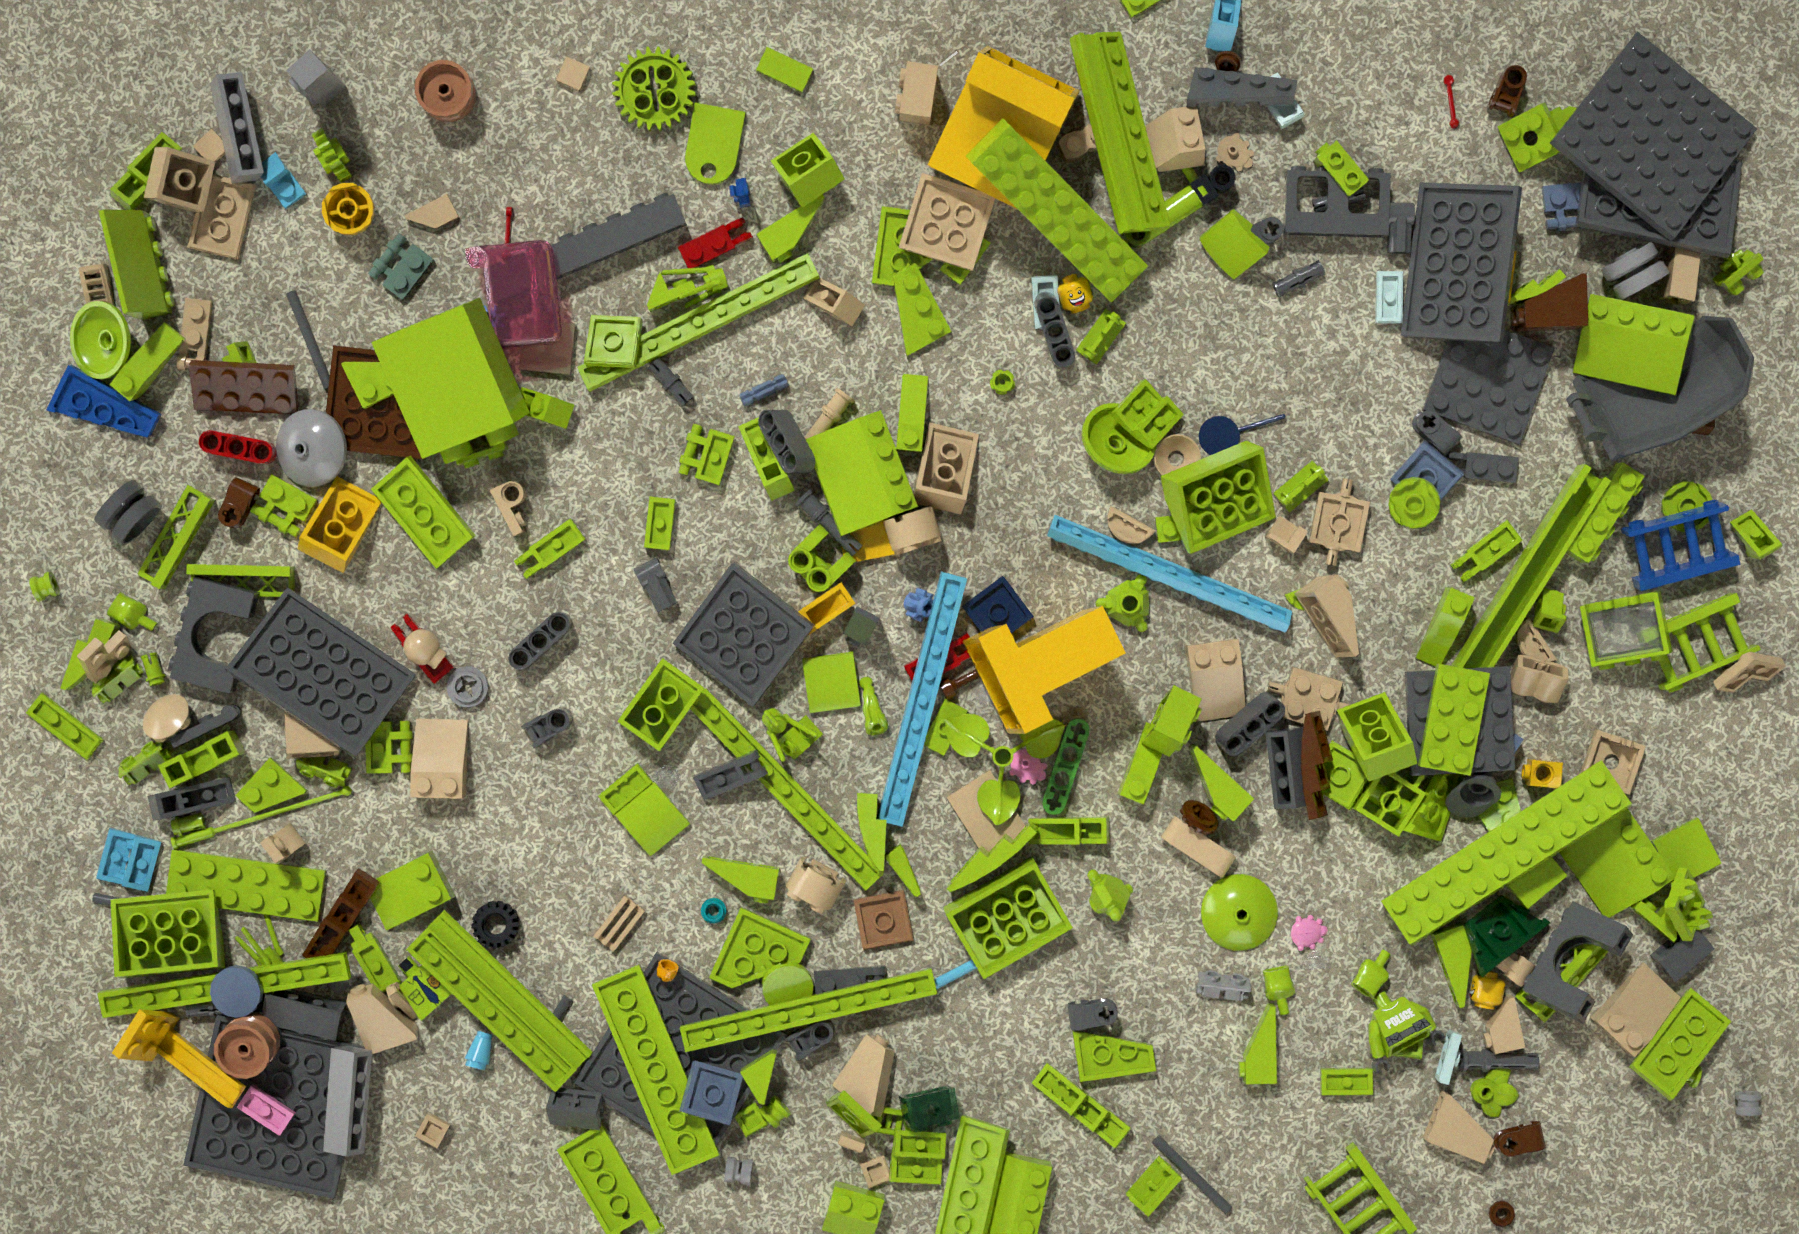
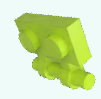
M693 423L691 432L687 433L686 436L688 442L684 455H681L679 459L681 464L678 473L688 476L690 467L693 466L697 468L695 478L720 486L735 436L710 429L707 438L700 436L703 426ZM697 444L704 446L700 460L693 458Z
M271 474L259 497L268 501L266 506L263 508L255 503L250 512L258 516V520L264 523L269 522L278 527V531L285 535L288 533L297 537L301 529L293 525L295 518L306 522L318 499ZM276 506L288 513L285 519L272 513Z
M383 721L365 745L366 774L393 773V763H401V773L411 772L413 754H411L410 739H413V731H410V721H400V731H393L392 721ZM394 739H400V754H393Z

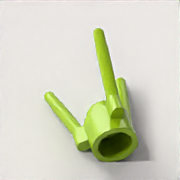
M714 265L703 268L662 270L661 272L662 275L707 274L702 276L704 285L679 294V298L683 299L707 290L705 293L685 303V308H689L709 296L721 292V289L728 287L723 269L715 270Z
M771 708L764 711L762 722L767 727L766 733L771 738L782 762L785 761V757L777 740L776 733L783 732L786 729L787 723L813 737L818 736V733L792 719L788 714L782 715L778 709Z
M265 914L264 918L274 946L273 950L270 946L262 950L245 927H242L241 931L257 954L239 936L235 937V940L255 960L258 966L283 962L280 956L284 952L279 946L270 916Z

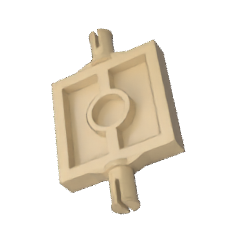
M1342 478L1340 493L1318 492L1308 543L1322 545L1329 549L1325 563L1327 565L1336 566L1339 551L1360 552L1370 502L1358 500L1350 495L1353 483L1351 479Z
M1292 667L1290 677L1284 685L1269 681L1268 685L1271 687H1267V692L1281 695V702L1285 706V714L1282 718L1304 724L1305 714L1320 711L1326 731H1328L1331 719L1337 709L1349 705L1339 702L1343 681L1297 667Z

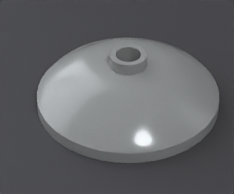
M307 409L295 412L284 421L278 432L276 440L277 459L284 473L297 484L307 487L325 485L335 479L344 466L347 455L344 432L338 422L323 411ZM301 445H303V447H304V452H303V453L301 452V449H300V448H301Z

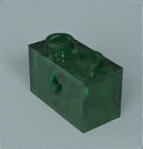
M941 1086L899 1096L904 1127L913 1129V1132L926 1131L929 1125L937 1124L938 1127L948 1126L952 1124V1120L960 1119L955 1088L951 1086ZM930 1105L933 1106L934 1109L930 1110L929 1114H927L926 1110L930 1109Z

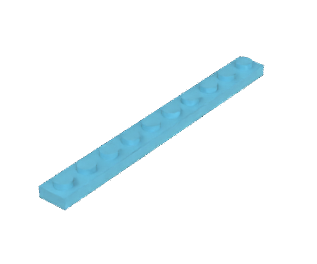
M1054 515L1047 536L1057 542L1066 543L1081 552H1088L1106 562L1120 565L1128 571L1137 572L1149 577L1153 581L1167 584L1175 590L1194 595L1202 601L1216 604L1224 610H1231L1249 620L1263 623L1271 629L1286 633L1290 625L1292 611L1060 516Z
M942 571L940 573L877 819L887 820L888 824L903 827L965 590L966 577Z

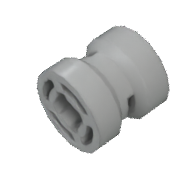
M728 1156L724 1182L733 1183L734 1181H740L742 1185H750L753 1159L741 1161L737 1160L736 1157Z

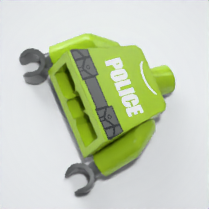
M1381 992L1372 999L1378 1009L1373 1012L1371 1022L1368 1024V1041L1372 1057L1375 1058L1371 1065L1375 1073L1379 1074L1378 1065L1381 1062L1384 1064V1069L1389 1071L1390 1064L1383 1059L1385 1055L1389 1058L1423 1039L1429 1045L1436 1046L1434 1041L1435 1034L1439 1040H1444V1033L1435 1029L1436 1024L1426 1007L1409 1001L1406 997H1400L1391 1001L1386 992Z

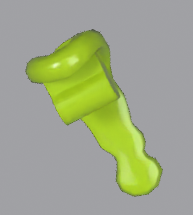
M863 677L860 679L859 685L864 689L863 713L865 716V731L870 736L880 735L887 731L888 721L879 707V701L872 686L873 679Z

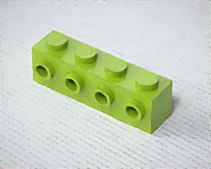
M1624 462L1616 463L1607 476L1611 480L1610 484L1566 554L1580 563L1595 561L1602 550L1599 548L1604 539L1608 540L1615 531L1614 523L1618 517L1622 518L1628 511V501L1632 495L1635 497L1642 489L1643 483L1641 481L1645 476Z

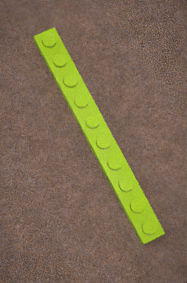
M807 253L641 335L636 368L586 366L582 364L577 369L588 391L591 392L819 279L820 276Z
M705 688L691 707L692 712L737 758L750 751L757 750L760 755L758 759L768 772V774L758 780L865 890L871 887L882 875L877 874L867 853L723 704ZM749 763L745 765L750 771H753Z
M347 952L249 967L258 976L257 979L260 984L262 983L263 993L344 981L352 977ZM219 972L100 991L97 993L102 1018L137 1013L139 1009L159 1010L212 1001L210 995L211 983Z
M927 968L681 1025L680 1031L685 1052L936 995L937 989L932 968Z

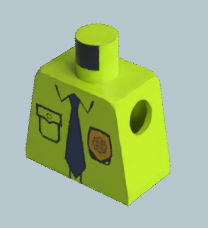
M410 956L398 965L408 977L399 985V988L421 1021L452 994L422 965L419 967Z

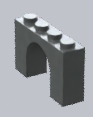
M203 577L194 578L193 582L190 581L186 591V596L189 597L187 607H183L180 621H183L182 629L177 632L174 646H177L176 654L171 657L168 671H171L170 678L229 694L235 692L238 679L226 672V667L229 663L214 660L202 651L198 643V628L201 621L214 611L244 618L254 617L260 592Z
M1572 901L1570 907L1564 910L1561 917L1562 921L1557 930L1555 929L1551 933L1549 944L1545 951L1539 954L1536 961L1537 965L1532 974L1526 977L1523 991L1531 999L1583 1024L1596 1001L1589 993L1563 981L1561 977V964L1564 957L1570 950L1583 944L1599 946L1621 957L1633 933L1626 925Z

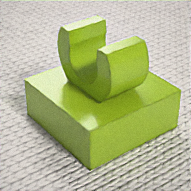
M248 341L234 342L226 346L229 355L221 358L224 362L257 363Z

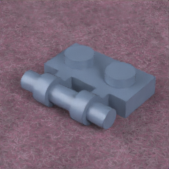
M1581 182L1542 187L1544 213H1555V219L1545 221L1547 230L1565 231L1566 228L1578 227L1575 226L1577 217L1565 218L1564 211L1578 210Z

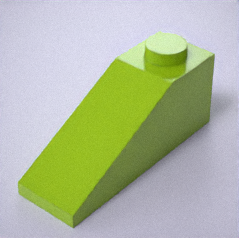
M823 194L813 202L808 203L804 207H798L756 234L773 263L778 260L781 264L793 256L791 252L796 249L825 201Z
M164 322L122 367L110 383V386L128 401L141 398L184 342L185 338Z
M903 374L897 451L922 453L928 376Z
M758 417L738 427L764 488L771 501L795 491L788 473L784 472L763 435L759 427Z
M1452 587L1445 588L1415 658L1435 667L1437 663L1442 664L1468 615L1475 597Z
M1148 722L1144 725L1118 790L1119 795L1143 805L1162 753L1142 744L1150 726Z
M710 856L702 857V864L747 896L754 897L753 901L769 903V899H775L780 867Z
M1456 923L1439 929L1430 935L1454 1003L1457 1007L1462 1008L1465 1007L1472 949L1464 926Z
M1267 1003L1243 1053V1062H1238L1239 1077H1243L1245 1084H1277L1276 1006L1273 1003Z

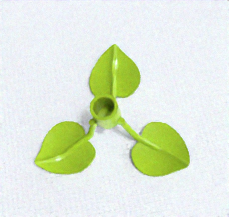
M963 714L949 717L945 721L947 739L958 754L964 757H975L982 747L992 753L993 762L999 766L998 781H985L977 792V801L981 810L995 825H1000L1007 821L1013 815L1020 802L1018 785L1011 780L1003 781L1004 768L1012 763L1013 753L1026 746L1030 756L1039 759L1047 758L1057 750L1065 729V725L1062 722L1053 719L1026 734H1018L1024 742L1010 749L1006 746H999L994 749L984 743L989 737L990 730L988 723L981 716Z

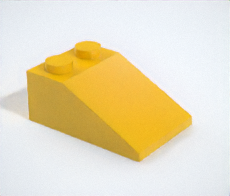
M337 476L300 535L297 550L344 573L382 502L378 497Z

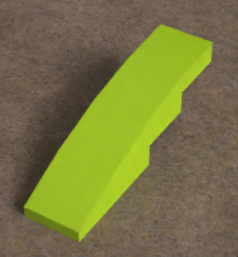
M1029 821L1014 840L1005 833L990 852L980 846L948 883L947 890L953 892L997 869L1016 854L1037 833L1038 827Z
M1046 1063L1032 1082L1035 1087L1071 1116H1074L1114 1148L1119 1146L1132 1129L1049 1063Z

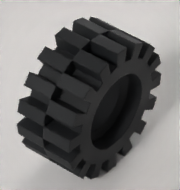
M490 901L476 911L472 918L471 929L474 930L473 935L478 938L480 944H485L487 948L493 947V949H498L509 944L517 936L520 928V919L516 914L517 911L510 907V904L503 903V901ZM500 915L504 918L506 927L502 933L493 934L487 929L486 921L489 916Z

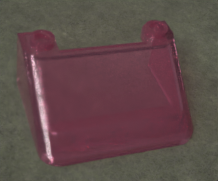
M534 240L465 248L468 265L474 269L484 268L489 319L503 352L553 344L561 338L562 325L552 245L548 241Z

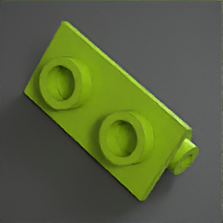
M1105 308L1076 351L1097 365L1126 322L1121 320L1118 314L1110 312Z
M1312 460L1273 494L1290 513L1329 479L1325 476V471Z
M132 654L126 659L118 660L105 678H101L96 684L92 683V696L95 697L97 695L102 703L112 701L124 691L118 683L122 681L128 688L142 677L141 674L144 672V669L138 663L134 666Z
M150 741L142 747L138 755L135 757L130 755L120 763L118 777H123L128 785L132 783L137 784L150 775L149 770L145 767L149 764L155 771L159 768L158 765L168 761L172 754L167 748L162 750L163 742L154 743V741Z
M326 757L300 758L303 761L296 760V766L300 774L308 778H313L314 776L322 778L326 785L337 788L338 785L344 787L345 778L343 776L348 778L352 768L348 767V764L333 758L330 759L327 766L323 765Z

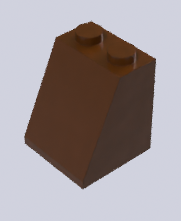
M1587 273L1577 275L1544 293L1516 305L1515 310H1512L1510 314L1511 326H1515V332L1578 330L1588 326Z

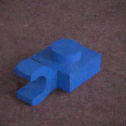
M746 178L735 179L736 186H729L730 197H733L734 203L739 202L741 208L750 207V191Z

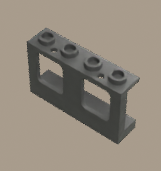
M1292 166L1291 170H1287L1284 173V177H1286L1285 223L1283 224L1282 235L1387 237L1389 235L1391 173H1384V169L1370 168L1368 172H1363L1369 180L1379 181V210L1376 214H1360L1349 211V196H1347L1324 167H1317L1316 171H1306L1305 166ZM1298 178H1327L1328 193L1327 210L1325 212L1298 211Z

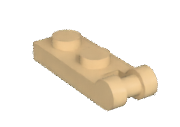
M185 298L181 335L185 340L179 349L177 358L178 370L186 371L191 360L206 361L213 301ZM189 351H197L196 359L188 358Z

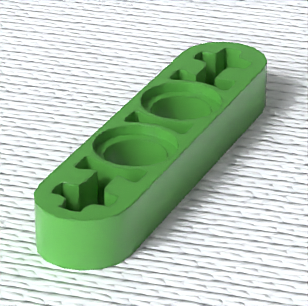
M1072 719L1066 726L1042 800L1043 808L1049 814H1060L1066 806L1090 731L1089 725L1083 719ZM1078 722L1082 723V728L1085 729L1084 734H1079L1077 738L1078 742L1082 741L1080 747L1074 743H1066L1067 737L1073 739L1074 732L1071 730V726H1076ZM1066 747L1076 749L1077 757L1075 760L1070 762L1064 760L1062 753ZM1064 771L1069 775V781L1064 786L1057 785L1054 780L1056 773ZM1051 786L1058 790H1066L1064 796L1059 793L1058 802L1061 803V806L1055 807L1054 810H1050V805L1047 803V800L1053 799L1055 791H1050Z

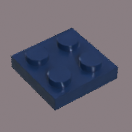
M1001 576L962 606L981 632L990 627L1007 624L1010 632L1013 633L1034 617L1004 576Z

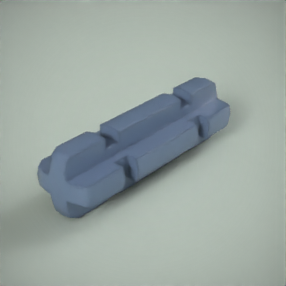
M781 374L774 377L775 380L773 381L768 380L753 387L751 391L747 390L740 393L739 397L742 404L749 406L755 400L759 401L776 393L778 389L781 391L787 388L789 383L785 375Z

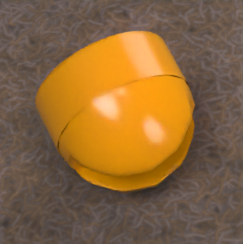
M668 959L660 960L657 966V976L659 979L662 978L664 982H670L676 977L679 967L674 961Z

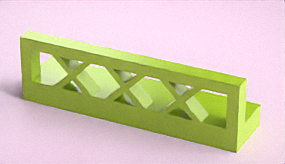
M187 485L137 574L150 581L154 587L166 589L213 506L215 499ZM191 492L198 496L199 499L193 510L188 511L185 501ZM183 506L184 513L178 514ZM186 516V522L180 533L175 534L173 522L178 517ZM170 529L172 535L166 536ZM173 538L174 543L167 555L163 556L160 545L163 540ZM158 551L159 557L154 558L156 552ZM160 560L161 566L155 577L147 574L146 570L150 563Z
M187 564L186 574L191 575L192 582L194 578H197V575H208L211 580L221 582L227 575H233L240 583L237 587L243 586L245 589L251 590L245 583L252 576H259L266 583L257 591L260 592L259 597H280L283 592H278L271 585L279 576L289 577L288 588L292 591L295 588V566ZM212 575L222 576L218 580H216ZM239 576L247 577L242 581ZM264 576L273 577L268 581ZM269 586V588H270L273 592H268V591H264V590Z
M1583 944L1570 950L1574 951L1572 962L1561 964V977L1563 981L1577 988L1609 951L1593 944ZM1523 988L1515 996L1544 1023L1556 1011L1537 1001L1532 1005L1525 999L1527 994L1523 991Z

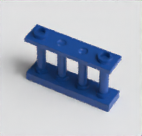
M1710 500L1704 502L1702 507L1646 522L1644 520H1635L1629 522L1628 527L1621 528L1622 534L1634 537L1641 571L1638 576L1631 577L1634 588L1639 591H1645L1741 565L1739 555L1725 547L1718 514L1729 511V506L1719 502V500ZM1708 516L1715 551L1713 556L1704 558L1700 553L1694 520ZM1681 523L1684 524L1691 557L1688 559L1689 562L1683 564L1676 562L1669 531L1670 526ZM1659 530L1666 563L1663 566L1664 569L1657 571L1651 569L1644 533Z

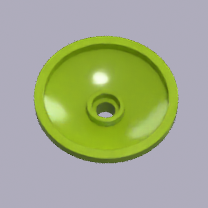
M93 301L85 304L77 312L71 325V352L78 367L88 376L95 379H108L115 376L126 364L130 353L131 336L126 319L117 307L105 301Z
M1119 403L1100 405L1088 414L1082 426V442L1088 455L1099 466L1114 473L1131 474L1142 470L1153 458L1156 446L1150 449L1138 441L1110 415Z
M1232 874L1216 881L1206 892L1201 905V920L1209 937L1218 945L1234 951L1253 949L1265 942L1272 934L1278 917L1277 902L1272 891L1261 880L1246 874ZM1239 910H1245L1246 916L1242 919L1237 917Z

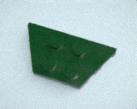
M1502 895L1495 899L1464 924L1480 975L1484 977L1548 926L1550 921L1546 918L1540 920L1529 914V909L1514 904L1512 900Z

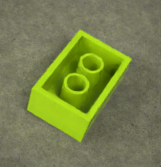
M1385 692L1337 709L1343 735L1368 782L1418 764L1413 741Z

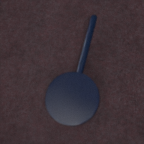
M1280 414L1239 428L1227 417L1214 416L1202 424L1199 430V443L1206 453L1213 455L1237 445L1240 439V432L1282 420L1286 415Z

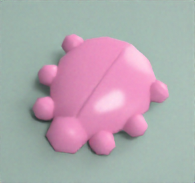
M1025 748L1013 754L1009 773L1012 776L1020 777L1021 783L1030 780V783L1034 785L1037 780L1042 781L1046 779V773L1043 770L1047 768V764L1041 763L1039 758L1030 756Z
M1308 915L1307 918L1303 919L1301 916L1296 917V922L1291 929V938L1299 951L1304 950V947L1315 949L1316 942L1323 943L1324 939L1321 936L1326 935L1328 929L1326 926L1321 925L1323 922L1321 918L1314 921L1312 915Z

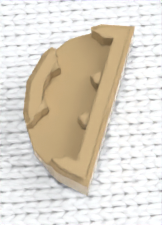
M1110 506L1107 514L1108 527L1111 533L1120 541L1128 544L1141 543L1149 539L1156 531Z
M1527 617L1521 623L1516 633V644L1519 652L1522 655L1535 657L1543 662L1556 661L1557 659L1537 628L1533 627L1531 619Z
M395 982L387 986L386 992L394 1008L399 1007L412 1020L418 1017L399 988L400 983Z

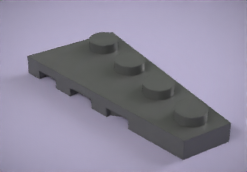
M1195 67L1186 107H1196V103H1208V107H1219L1220 102H1234L1235 106H1245L1253 101H1257L1259 105H1293L1298 80Z

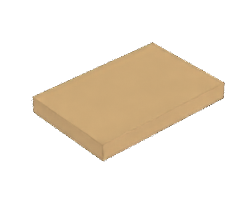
M213 174L204 212H195L187 248L239 260L256 185L248 182L232 184L231 178Z
M988 770L947 796V799L978 848L982 846L990 852L1005 833L1014 840L1025 827V824L1016 810L1007 821L1000 825H995L981 810L977 801L979 787L987 780H996L992 772Z

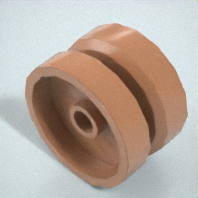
M437 60L428 63L420 70L415 80V95L418 103L431 117L441 122H455L463 119L471 112L476 102V88L472 78L461 65L451 60ZM449 87L448 93H441L442 90H447V88Z
M250 1013L244 1017L234 1018L219 1033L214 1043V1056L218 1065L225 1073L235 1078L248 1079L257 1076L275 1058L280 1048V1035L277 1027L269 1018L259 1013Z

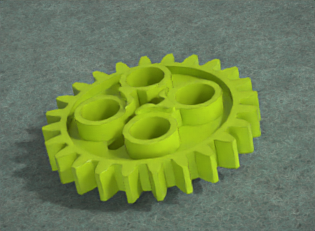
M648 46L644 55L637 49V58L634 59L628 54L627 57L630 63L627 65L620 62L623 72L615 71V75L620 79V81L612 82L614 87L619 88V90L612 93L613 97L620 98L615 105L616 107H624L620 112L622 117L630 114L628 118L630 124L638 120V129H641L644 123L647 124L649 132H651L653 125H657L658 130L662 131V124L665 123L671 129V121L673 119L681 123L680 113L686 116L689 115L685 106L693 107L694 105L688 99L689 97L696 96V92L689 90V88L696 86L695 81L688 80L693 76V72H684L688 66L687 62L679 64V54L671 58L670 49L665 54H662L660 46H657L655 53H652ZM651 66L654 68L656 85L661 87L657 89L658 112L654 109L653 95L650 90H647L652 87L649 67ZM662 69L672 71V75L668 80L658 78V74ZM638 72L646 74V80L641 84L633 82V77ZM667 94H672L676 97L674 104L671 106L662 104V99ZM639 99H649V107L644 110L638 109L636 105Z

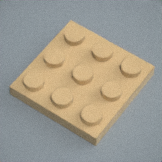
M922 173L899 249L973 271L995 198L979 190Z

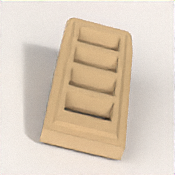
M97 264L79 267L86 304L93 302L92 296L105 294L106 299L94 301H105L115 306L108 265ZM100 273L101 278L89 279V275ZM103 284V288L91 290V285Z

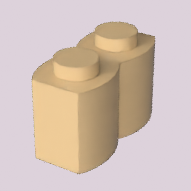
M1088 124L1082 131L1070 132L1059 140L1057 148L1064 163L1076 162L1083 158L1087 152H1097L1091 124Z
M1518 655L1510 673L1511 691L1518 696H1534L1544 703H1558L1568 681L1567 667L1554 662H1543L1527 655Z

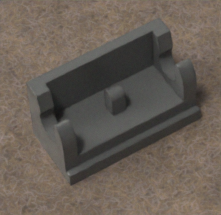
M1700 930L1695 931L1692 941H1682L1677 932V939L1674 942L1667 940L1650 956L1665 974H1668L1676 982L1715 948Z
M559 1088L556 1092L551 1090L546 1106L550 1124L600 1130V1113H604L603 1094Z

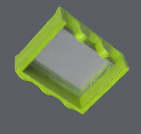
M1661 591L1580 606L1591 667L1599 666V670L1615 668L1614 663L1625 662V666L1641 663L1640 659L1651 657V661L1667 659L1666 654L1673 652Z

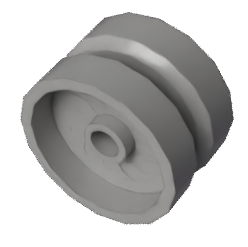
M1652 241L1639 248L1635 247L1615 258L1614 262L1601 269L1607 281H1613L1624 276L1625 279L1614 285L1612 289L1617 299L1622 300L1670 273L1664 261L1655 262L1647 267L1646 263L1658 254V250Z

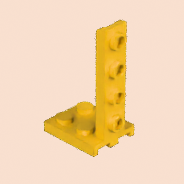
M139 1009L112 1054L118 1059L153 1061L156 1055L159 1054L225 1107L233 1108L246 1086L235 1077L225 1073L215 1061L173 1029L180 1019L172 1012Z

